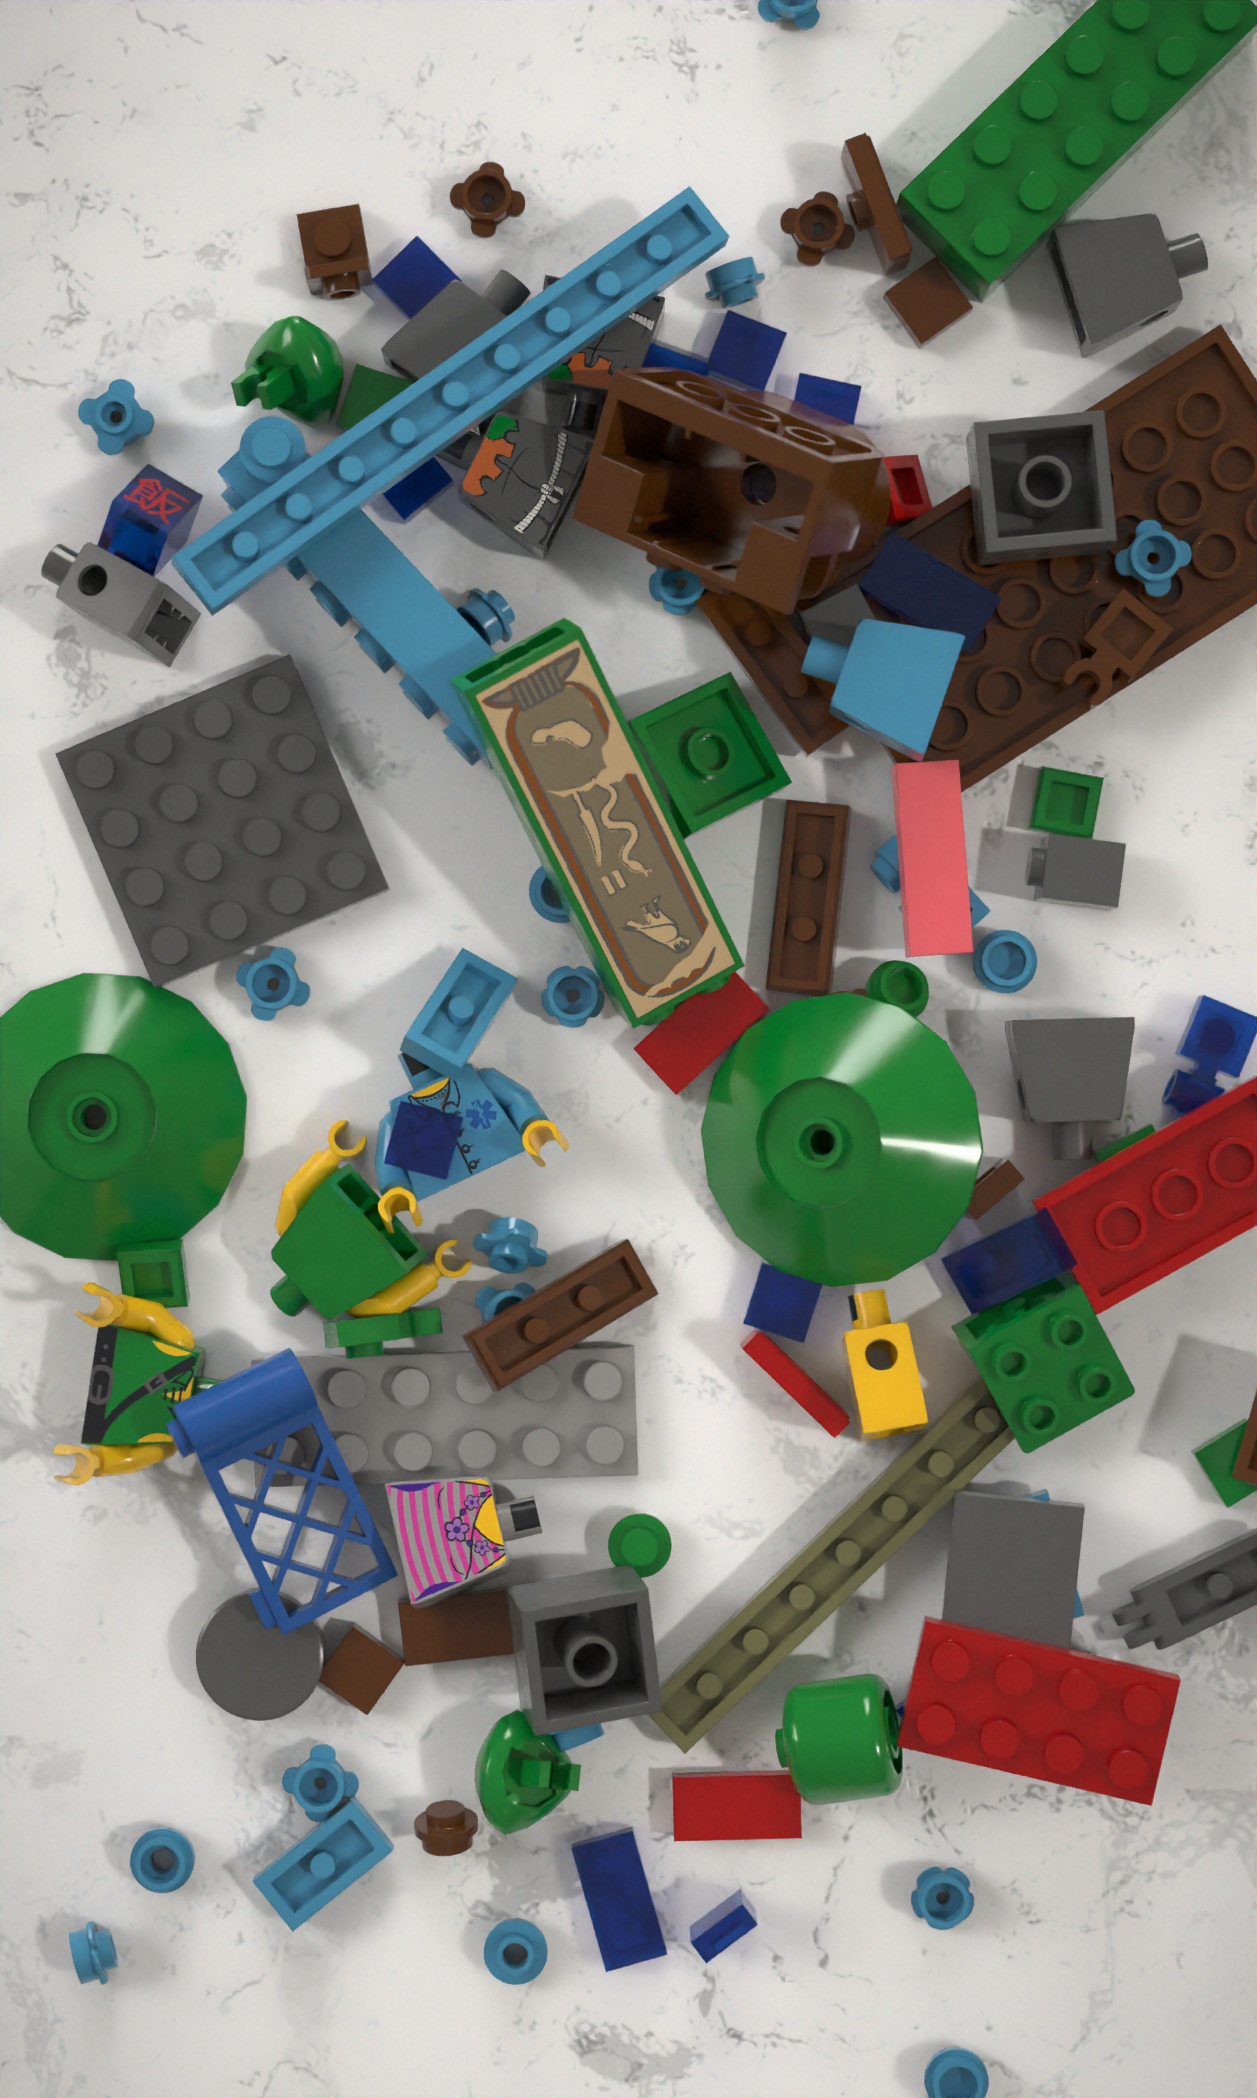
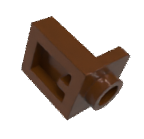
M359 204L296 214L305 261V277L311 295L323 293V298L326 300H342L359 295L361 293L360 287L374 285Z

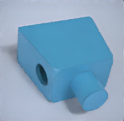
M860 619L850 647L813 635L801 673L837 684L829 708V713L832 716L905 756L921 762L965 636L954 632L871 619Z

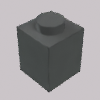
M1048 834L1041 839L1040 848L1031 847L1029 851L1025 882L1028 886H1035L1034 902L1104 911L1118 908L1126 844Z

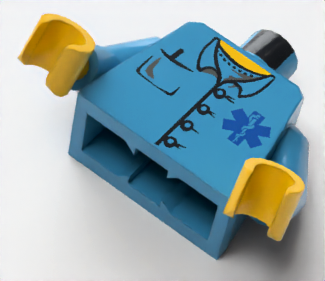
M403 1052L397 1057L413 1090L389 1101L391 1111L385 1114L379 1122L374 1161L381 1194L378 1211L387 1232L391 1234L394 1233L392 1219L400 1211H410L415 1226H420L423 1222V1216L417 1204L418 1201L524 1151H527L538 1166L545 1167L546 1163L540 1157L541 1147L546 1142L555 1140L566 1152L569 1149V1143L557 1126L549 1121L530 1090L497 1069L481 1068L477 1070L472 1063H469L464 1067L457 1080L454 1081Z

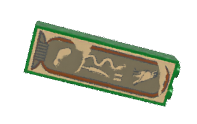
M562 618L449 680L615 1011L633 1029L639 1025L649 1026L663 1021L674 1012L676 1004L694 994L703 995L718 990L729 981L730 974L745 966L581 627L566 618Z

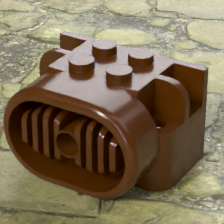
M681 368L614 369L572 519L647 552L645 559L654 566L671 571H682L685 569L700 576L698 583L707 590L723 595H735L738 593L778 612L789 615L793 614L797 600L815 597L821 593L829 583L833 571L859 561L874 547L887 523L891 503V488L888 471L883 461L884 453L877 449L863 432L845 421L774 392L758 390L740 391L702 374Z

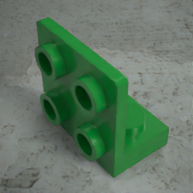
M1062 1265L951 1326L962 1349L977 1367L1017 1444L1024 1453H1031L1131 1397L1135 1392L1134 1386L1082 1287Z

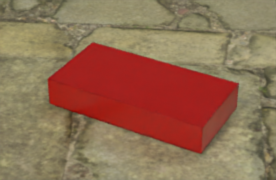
M736 972L730 974L729 981L718 990L703 995L694 994L687 998L669 1017L664 1019L637 1044L633 1050L670 1090L677 1095L735 1042L746 1029L750 1028L769 1010V1007Z
M755 1328L740 1343L741 1348L834 1439L850 1423L848 1420L850 1417L847 1412L760 1328L758 1330Z
M789 1770L672 1773L674 1841L802 1838L801 1796L794 1787Z

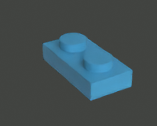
M462 948L407 1031L399 1050L456 1081L508 1000L518 978Z
M354 1796L255 1875L252 1882L293 1932L390 1854L395 1845L356 1796Z

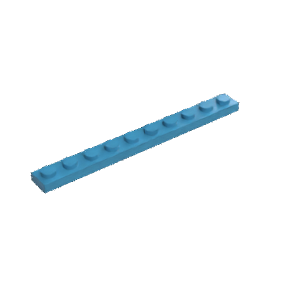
M689 186L172 556L173 567L209 613L214 616L726 246L730 236Z

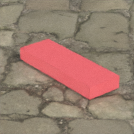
M959 760L894 764L891 766L905 956L909 958L972 953L973 940Z

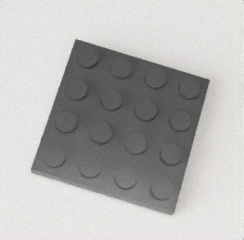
M290 654L55 753L154 988L168 985L390 890Z

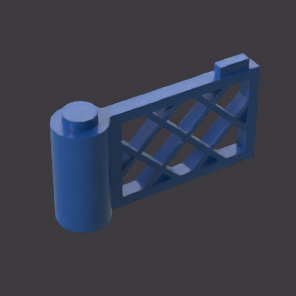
M290 1348L172 1406L176 1419L166 1423V1427L181 1457L184 1459L194 1453L259 1586L250 1591L248 1595L265 1629L277 1624L284 1636L398 1576L318 1407L312 1387ZM311 1424L320 1443L311 1470L279 1460L287 1436ZM273 1444L269 1456L256 1453ZM243 1458L265 1465L253 1499L228 1492L219 1471ZM326 1459L335 1477L322 1474ZM275 1469L307 1478L296 1513L264 1503ZM318 1482L342 1489L347 1501L338 1526L306 1516ZM235 1504L249 1508L245 1523H243ZM260 1512L292 1522L280 1556L256 1549L251 1536ZM353 1515L362 1533L349 1530ZM302 1526L334 1535L322 1569L291 1559ZM345 1539L368 1545L378 1565L354 1579L333 1572ZM262 1561L277 1565L272 1580ZM287 1569L319 1578L311 1601L287 1613L278 1595ZM329 1582L341 1585L326 1593Z

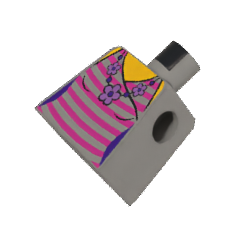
M489 1476L399 1481L385 1484L410 1602L416 1610L426 1608L512 1570L506 1542L542 1533L534 1495L497 1504L493 1484Z

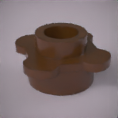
M495 162L482 164L479 170L469 175L464 183L455 184L450 191L451 205L455 209L463 210L471 221L472 233L482 239L494 236L499 224L509 217L517 218L521 216L525 210L524 195L519 191L511 189L509 181L504 176L503 167ZM485 195H491L494 199L493 203L489 206L481 202Z
M826 191L816 193L813 199L804 202L798 209L789 208L785 210L780 221L781 230L785 234L791 235L798 247V261L808 267L819 265L822 257L835 249L847 250L853 244L855 237L853 227L844 223L843 214L838 207V199L835 195ZM814 224H820L823 226L824 231L817 235L812 232L811 227Z

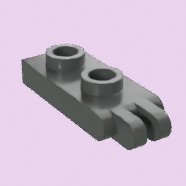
M1257 1528L1133 1587L1129 1592L1134 1601L1118 1608L1112 1613L1117 1626L1126 1625L1141 1617L1145 1623L1123 1636L1128 1649L1140 1647L1150 1641L1154 1642L1157 1650L1165 1649L1257 1605Z

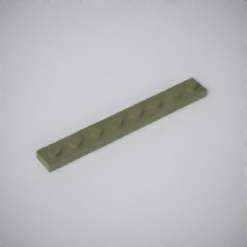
M982 1377L659 1685L662 1711L647 1715L684 1754L954 1497L955 1490L963 1489L1015 1439Z

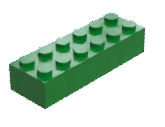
M1097 0L900 192L896 206L902 222L982 303L1050 237L1054 228L1066 222L1253 39L1257 32V6L1251 0Z

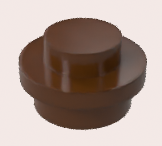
M454 1800L434 1802L414 1820L415 1835L422 1841L423 1850L435 1856H453L467 1851L472 1847L473 1836L479 1828L477 1814L465 1808L462 1803Z

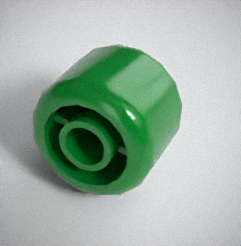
M863 1674L808 1682L793 1686L789 1690L783 1706V1728L776 1729L775 1733L776 1751L781 1767H789L794 1787L804 1801L811 1805H824L886 1796L895 1793L899 1789L903 1777V1751L896 1744L899 1721L890 1688L881 1676L877 1674Z

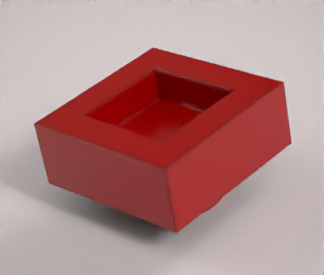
M918 454L884 457L883 461L888 471L891 488L890 511L885 526L908 524L932 509Z

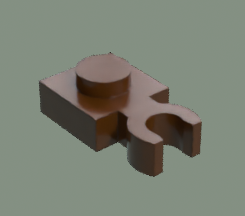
M1123 588L1079 641L1094 654L1090 659L1086 658L1074 662L1064 672L1060 684L1067 688L1080 674L1092 676L1096 681L1097 689L1086 705L1090 709H1094L1102 704L1110 695L1113 685L1111 675L1116 671L1130 682L1171 633L1173 628Z

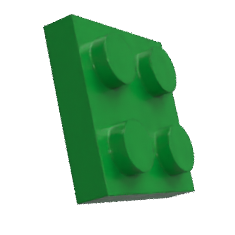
M731 672L627 722L684 840L782 791L792 783Z

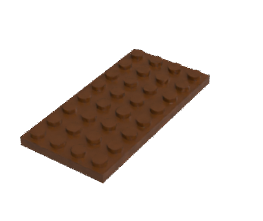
M1221 324L1084 411L1104 410L1117 534V541L1106 553L978 565L971 487L969 484L875 544L859 561L833 571L826 588L817 596L797 600L794 609L799 615L801 612L857 583L877 621L954 632L965 636L926 752L921 761L959 760L961 793L1092 710L1086 704L1096 692L1097 684L1095 679L1088 674H1080L1065 688L1060 684L1061 678L1074 662L1086 658L1090 659L1094 654L1079 641L1123 588L1171 626L1173 630L1130 682L1116 671L1111 675L1113 685L1111 693L1106 700L1257 605V380ZM1145 520L1157 521L1161 525L1162 530L1171 533L1178 541H1185L1190 546L1192 552L1189 564L1178 568L1170 579L1171 588L1169 592L1161 597L1149 596L1141 582L1132 576H1121L1116 571L1114 565L1116 555L1120 551L1129 548L1136 538V527ZM1149 553L1147 560L1150 564H1157L1159 557L1156 553ZM880 742L894 764L919 762Z

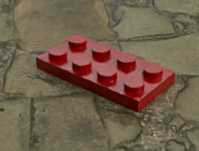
M1257 1075L1031 1201L1073 1278L1082 1287L1096 1315L1257 1226Z
M924 1616L896 1744L897 1747L1152 1806L1181 1679L1178 1674Z

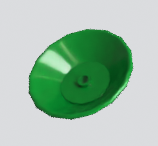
M81 973L29 991L0 1017V1218L15 1234L64 1258L118 1261L117 1250L119 1244L179 1240L219 1206L244 1155L247 1095L229 1043L192 1001L164 987L154 988L151 981L141 976ZM93 1105L102 1107L106 1113L105 1124L97 1130L90 1128L85 1121L86 1111Z
M849 992L793 1000L746 1029L713 1076L701 1126L708 1187L735 1236L779 1272L830 1287L888 1281L934 1254L970 1206L983 1154L976 1094L948 1043L903 1007ZM823 1130L830 1132L834 1138V1147L828 1154L821 1151L818 1146V1136Z

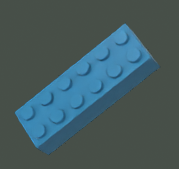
M240 451L236 452L217 470L228 487L220 496L229 505L228 508L232 512H235L272 485L261 482L250 475L242 463ZM307 451L305 461L311 457ZM361 509L283 565L297 581L307 574L315 582L309 589L310 592L316 597L315 600L340 627H343L349 620L354 623L360 630L354 636L360 644L359 647L384 674L393 666L402 674L404 679L398 685L402 688L403 694L428 720L438 713L449 724L443 730V733L447 736L446 739L471 766L482 759L491 770L493 769L449 680L493 657L497 653Z

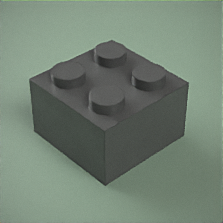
M1104 410L973 423L966 437L978 565L1106 553L1117 541Z
M631 1564L506 1587L520 1708L536 1736L662 1711L649 1591Z

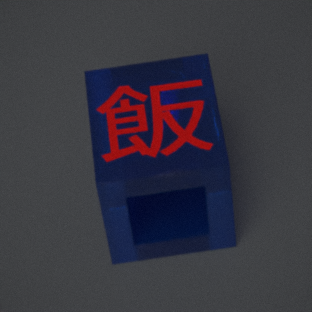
M148 463L112 500L97 546L155 577L170 561L172 556L187 542L203 495Z

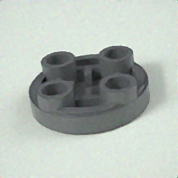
M250 1588L224 1601L207 1619L197 1641L196 1668L205 1691L223 1710L247 1720H272L296 1710L313 1693L325 1665L326 1637L316 1619L284 1636L277 1624L265 1629L248 1595L250 1591L256 1588ZM283 1592L278 1593L287 1613L303 1605L290 1595Z

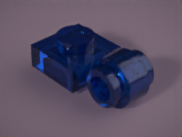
M1206 995L1198 996L1175 1052V1055L1194 1062V1067L1188 1069L1187 1072L1175 1069L1162 1097V1104L1171 1107L1172 1115L1180 1118L1224 1093L1225 1088L1215 1085L1217 1079H1215L1217 1072L1232 1079L1239 1078L1257 1034V1017Z

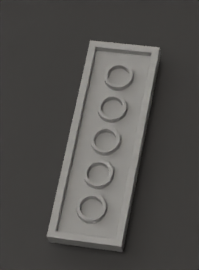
M634 1346L569 1348L500 1391H492L470 1351L386 1353L346 1359V1355L296 1356L312 1387L318 1407L355 1484H381L489 1476L491 1480L638 1475ZM269 1357L253 1358L251 1366ZM311 1424L287 1436L279 1460L311 1470L320 1446ZM273 1444L256 1453L269 1456ZM326 1459L322 1474L335 1477ZM254 1462L255 1488H257L265 1465ZM275 1469L269 1487L305 1486L307 1478ZM318 1482L317 1486L326 1484Z

